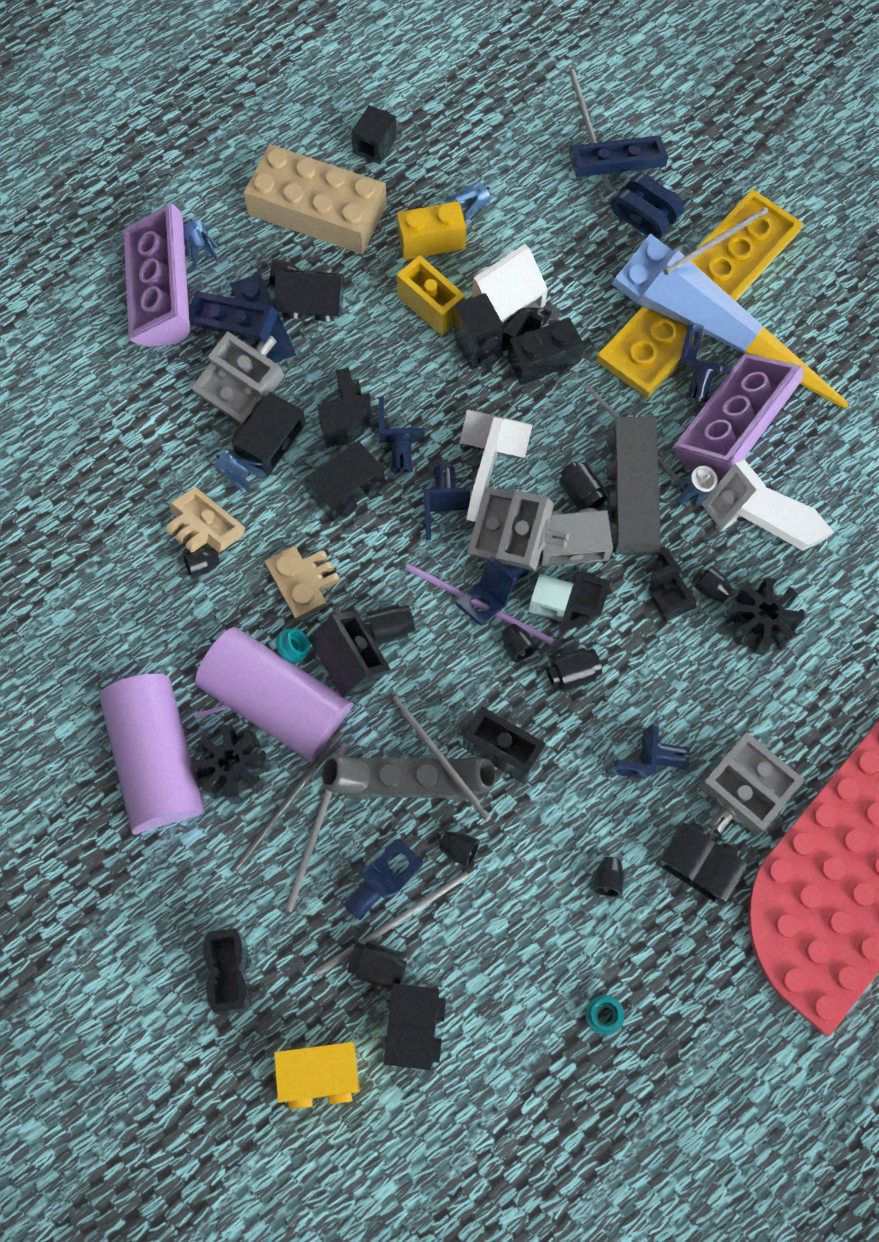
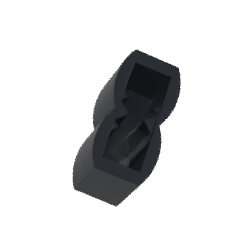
M683 822L676 829L656 864L716 904L721 905L729 898L748 864L741 859L742 853L732 845L727 843L719 845L710 839V832L703 826L691 822L689 825Z
M235 928L207 932L203 953L206 965L210 970L206 991L208 1003L212 1011L219 1015L248 1012L252 1000V989L250 981L245 974L248 964V947L243 935Z
M393 983L383 1065L431 1070L432 1062H440L442 1038H434L436 1021L444 1022L446 998L439 997L438 988Z

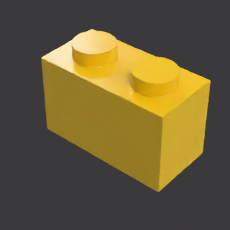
M459 201L397 212L398 238L404 260L414 259L419 255L425 257L466 249V224Z
M419 255L396 274L397 297L438 334L443 336L455 326V305L464 302L466 295Z
M354 1042L274 1052L278 1103L288 1102L289 1110L313 1107L312 1098L328 1096V1105L351 1102V1093L360 1092Z

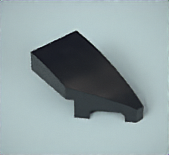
M545 308L521 309L503 331L502 348L508 350L509 340L525 334L527 329L534 331L544 327L552 312Z
M664 546L659 550L658 559L650 577L648 592L664 621L667 622L695 609L697 600L679 576L680 567Z
M578 571L559 632L566 633L600 616L611 581Z

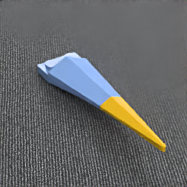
M649 234L613 280L612 285L635 303L687 326L690 323L703 325L704 334L742 353L801 365L803 369L801 385L840 407H847L849 405L842 396L691 261L680 268L674 269L672 273L665 275L663 273L665 268L674 265L675 262L685 256L679 250L675 253L652 234Z

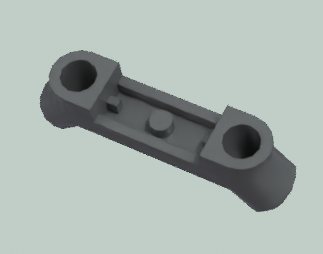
M334 754L323 765L322 780L325 789L330 792L340 793L349 799L373 800V797L468 800L437 758H352ZM480 755L466 759L446 758L475 796L487 793L493 789L496 773L494 765L488 757Z

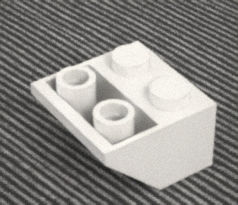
M523 244L516 250H509L498 262L490 267L482 268L473 278L472 298L483 293L487 294L504 324L503 331L521 309L543 308L546 304L548 289L530 248Z

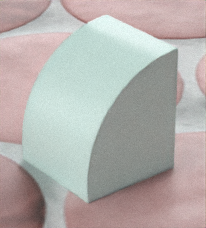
M540 573L528 612L562 622L574 583Z

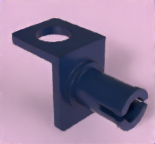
M690 323L679 361L692 364L691 367L694 368L686 397L707 402L713 373H717V371L731 372L732 367L696 358L704 326Z
M378 397L380 443L389 442L391 444V471L393 473H400V460H403L404 473H410L413 471L411 444L414 442H425V428H385L384 397Z
M443 464L436 466L433 471L435 489H424L426 540H431L430 512L469 509L470 488H456L455 468L449 464H446V476H443Z
M490 557L486 562L479 584L459 598L456 606L478 625H482L507 606L515 582L526 576L530 570L508 564L502 565L494 557ZM477 598L487 602L489 609L484 612L476 611L471 607L470 601Z
M652 724L643 731L641 764L615 760L606 766L605 773L646 779L656 772L657 765L686 770L690 757H684V755H690V748L660 743L658 740L659 725Z
M395 839L373 865L359 870L358 874L365 881L349 900L345 901L344 907L355 918L363 919L364 915L381 896L386 899L396 895L423 866V860L401 839ZM395 853H402L409 862L407 871L402 875L393 873L389 868V859Z

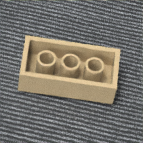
M271 144L266 149L243 192L248 215L360 254L364 253L387 206L386 183Z

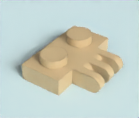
M197 487L192 488L171 502L170 512L177 518L167 525L165 531L171 536L177 533L175 539L181 544L187 542L186 548L190 552H194L208 543L220 553L244 534L245 527Z
M293 546L264 561L296 622L327 607V602L321 591L341 581L337 573H333L325 578L323 577V575L334 570L331 562L317 566V564L328 559L325 551H319L302 559L296 546Z

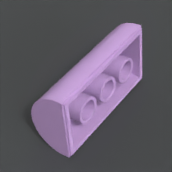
M170 203L124 229L129 340L148 347L177 344L184 340L190 332L183 216L180 210Z
M744 353L672 447L678 459L692 471L699 466L710 467L714 470L718 482H720L735 463L742 461L802 382V366Z
M237 627L228 629L215 641L202 660L195 679V684L198 688L312 763L354 706L351 701L342 698L339 693L285 660Z
M143 674L119 680L104 688L100 692L99 698L132 834L135 835L204 814L205 811L196 776L192 770L191 757L170 678L163 674Z

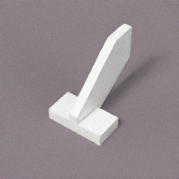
M470 409L467 410L460 443L484 448V452L473 487L466 520L476 522L485 487L489 485L497 452L525 458L533 424Z
M745 460L735 463L701 504L721 530L727 528L739 516H742L802 551L818 544L834 533L814 508L766 488V485Z

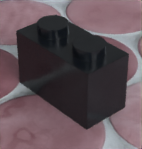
M280 268L276 270L274 308L278 312H283L282 317L301 319L302 314L315 315V320L334 321V316L339 317L343 310L345 274Z
M486 293L455 305L454 339L471 370L477 367L488 368L501 357L504 324Z
M569 317L510 339L508 361L519 383L523 385L580 363L584 343Z
M269 392L263 401L260 400L255 404L247 423L235 431L232 438L234 452L242 458L262 463L261 465L254 466L262 469L269 476L305 427L304 411Z
M357 440L306 478L305 484L310 497L334 521L339 516L343 518L349 516L356 509L357 503L364 497H373L379 493L384 486L385 474L384 467Z
M357 610L332 614L308 638L342 698L368 691L391 670Z
M483 706L464 734L462 748L472 754L488 757L494 767L523 784L528 780L546 746L545 742Z

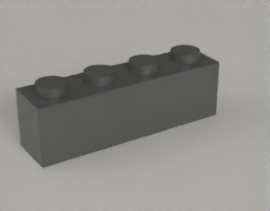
M616 416L613 429H607L606 448L612 449V460L607 462V480H613V491L608 492L607 508L609 512H614V523H609L615 554L656 555L661 544L657 417Z

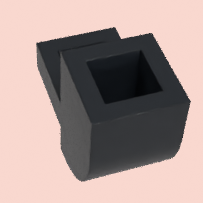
M349 367L336 370L341 399L317 405L326 448L357 440L366 432L371 422L370 394L362 395L359 380H352Z

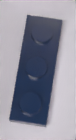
M660 135L570 146L569 153L576 177L666 167L668 155Z
M260 273L230 283L235 299L269 305L274 308V303ZM278 314L270 336L277 343L266 355L267 358L275 363L296 356L295 349ZM254 340L256 346L260 341Z
M196 291L189 307L190 325L222 333L228 331L236 336L267 342L279 312L269 305Z

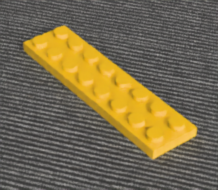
M754 189L742 199L699 247L749 216L758 213L764 207L768 208V213L758 217L754 222L691 260L696 267L734 301H737L800 232L803 226L801 221ZM642 306L599 352L596 362L648 399L681 363L679 361L688 326Z

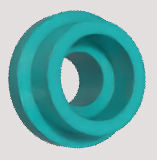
M285 629L276 638L278 653L292 664L302 661L309 652V640L299 629Z
M599 995L593 998L586 1007V1022L597 1034H613L621 1028L624 1022V1009L621 1003L612 996ZM605 1007L610 1010L612 1017L608 1023H603L598 1019L597 1013L600 1008Z

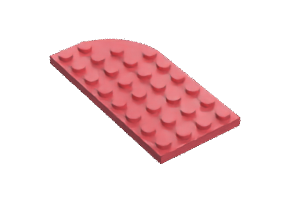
M879 720L762 861L753 880L749 896V934L753 951L762 973L779 997L825 1037H829L879 973Z

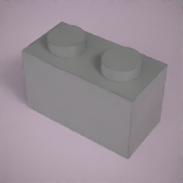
M586 508L578 513L564 514L561 511H552L549 521L550 530L569 533V540L566 541L568 543L566 548L546 543L540 554L541 566L609 561L613 545L607 510L598 511L594 508Z

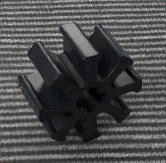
M764 578L757 589V593L751 587L752 584L750 582L742 586L734 599L735 602H733L726 615V622L728 624L731 622L747 623L740 625L732 636V639L738 645H742L750 634H757L756 648L753 652L759 655H765L772 646L773 641L771 638L778 645V650H783L796 636L795 630L804 620L803 609L799 611L784 609L789 608L798 596L792 587H789L778 600L773 598V586L776 583L774 578ZM765 614H767V615L769 616V617H766L765 619H763V618L760 617V615L763 616V615H765Z
M222 725L220 730L223 734L224 747L219 749L210 741L207 735H203L198 741V745L204 754L208 753L214 758L200 761L192 759V770L199 779L205 775H211L205 783H201L202 789L209 797L216 799V794L227 782L225 797L230 804H240L242 799L239 795L238 782L243 780L252 788L255 794H258L263 789L264 784L259 776L252 775L248 770L262 768L269 770V759L264 750L257 754H251L256 747H260V742L252 731L246 730V735L235 747L237 734L233 726ZM235 758L237 763L233 765V770L227 771L225 766L229 765V759Z

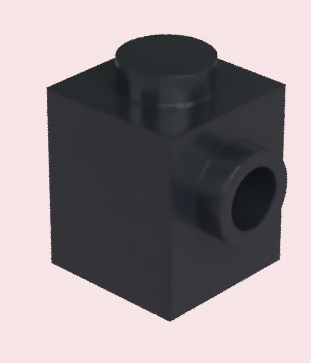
M368 105L351 132L353 153L381 164L397 138L396 116L386 110H380Z

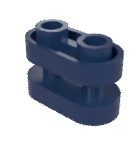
M641 173L636 174L626 184V189L621 190L611 201V208L616 216L646 236L652 234L658 240L668 231L669 224L675 223L684 212L682 199L678 194L669 191L657 183L651 176Z

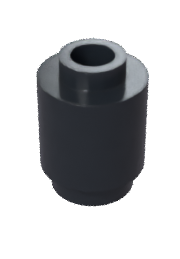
M576 461L572 462L561 471L562 477L559 480V484L578 509H597L606 501L605 487L586 462L579 464Z
M398 603L366 612L367 619L363 620L377 646L407 638L408 633L416 631L409 605L400 606Z
M580 648L550 659L551 666L546 668L552 687L558 686L561 692L594 682L596 677L602 675L601 662L593 648L588 650Z
M366 941L365 944L356 942L347 972L355 974V979L391 990L393 982L401 983L407 961L400 960L401 951Z

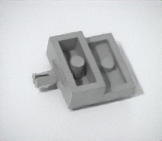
M227 331L209 354L208 359L211 363L191 387L192 391L244 426L250 419L255 404L260 400L263 401L269 392L273 393L285 377L281 367L266 357L277 341L269 335L267 342L260 341L253 348Z
M485 487L467 553L470 556L486 560L494 557L500 563L536 571L541 551L546 543L566 548L569 533L550 530L549 521L554 503L548 497L517 490L509 492Z
M746 732L699 787L720 808L712 820L707 823V826L712 829L721 819L722 821L713 831L720 835L722 830L733 819L744 825L755 836H758L781 811L788 799L805 779Z

